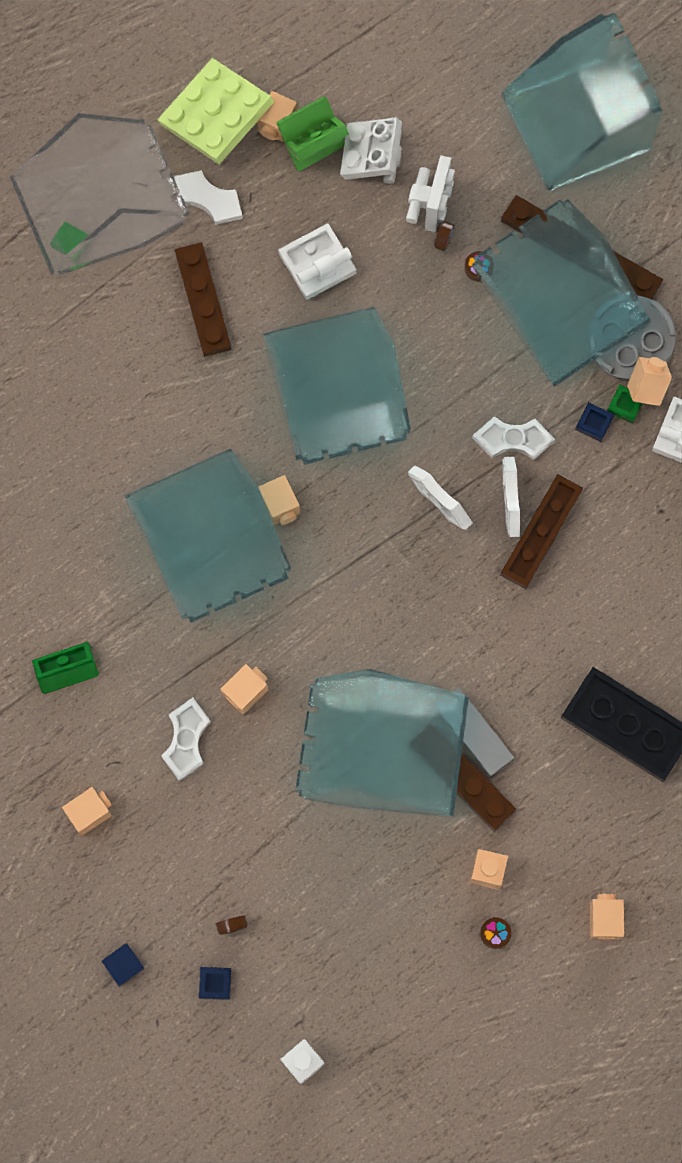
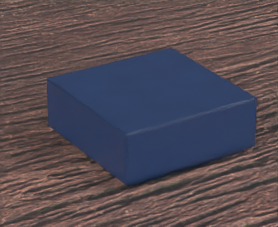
M588 402L575 430L602 442L615 414Z
M127 943L101 961L119 987L145 969Z
M200 967L199 999L230 1000L232 969Z

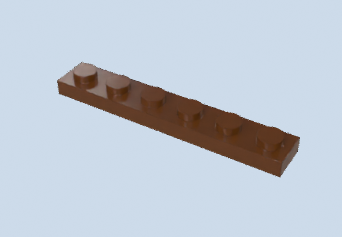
M515 195L501 217L502 223L627 295L642 296L652 300L663 282V279L518 195Z

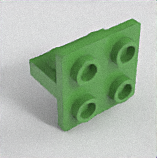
M324 96L276 123L292 162L298 171L343 148L345 144L344 137L349 135L346 125L334 116L329 101Z

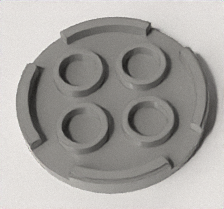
M631 294L623 295L604 304L595 314L589 330V347L592 357L604 372L615 378L629 381L638 357H656L668 363L676 343L675 326L668 311L654 299L631 296Z

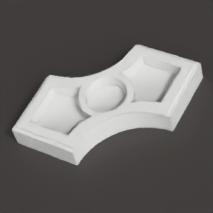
M202 170L174 176L181 206H194L203 209L211 216L215 225L243 219L236 189L223 190L213 186L206 180Z
M493 417L472 437L491 458L505 452H518L528 456L533 461L555 442V438L536 419L523 425H510Z
M504 457L503 490L507 533L510 537H520L517 468L514 457Z
M417 466L408 471L409 477L420 493L428 498L449 522L465 530L473 524L461 504L448 495L430 473Z
M191 698L169 714L174 726V737L170 747L162 754V758L179 782L204 765L198 746L202 732L211 721L194 698Z

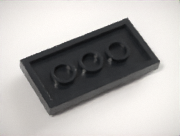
M595 667L591 668L561 716V719L661 782L666 780L682 754V722Z

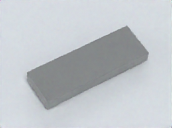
M459 687L435 705V708L489 777H492L514 760L513 755Z

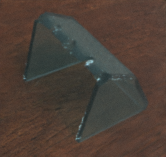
M611 13L606 16L600 14L559 38L502 92L507 108L548 191L651 150L662 113L659 105L660 100L651 84L640 89L639 85L649 81V78L639 60L629 63L637 55L628 37L624 35L615 39V36L625 32L616 14Z
M568 199L564 202L558 200L543 211L548 219L546 222H543L538 214L521 225L519 228L524 235L521 239L514 230L496 242L495 245L500 251L499 254L495 255L492 248L489 247L474 257L475 262L472 264L475 273L495 304L554 387L651 322L605 236Z
M374 307L263 333L296 461L303 460V464L306 465L324 460L323 454L328 453L331 459L353 453L352 447L355 446L359 452L380 447V440L385 439L386 445L407 440L406 434L410 433L411 427L395 346Z
M231 448L125 495L128 506L182 620L188 618L190 623L210 615L208 611L210 607H213L214 611L217 612L236 603V595L240 594L243 600L263 591L262 584L267 582L269 587H272L289 579L287 572L291 571V567L259 488Z
M373 669L316 678L315 684L310 686L308 706L318 708V713L307 711L303 734L314 737V741H302L299 765L308 766L310 769L309 772L298 770L295 791L299 792V796L304 797L305 800L352 808L454 816L469 696Z

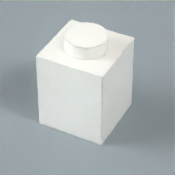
M305 1039L280 1059L301 1085L325 1065Z

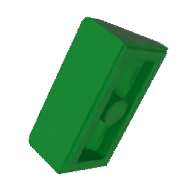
M88 641L32 660L36 678L43 694L99 676Z

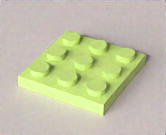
M212 58L157 120L161 126L220 165L272 106L274 100L269 94Z

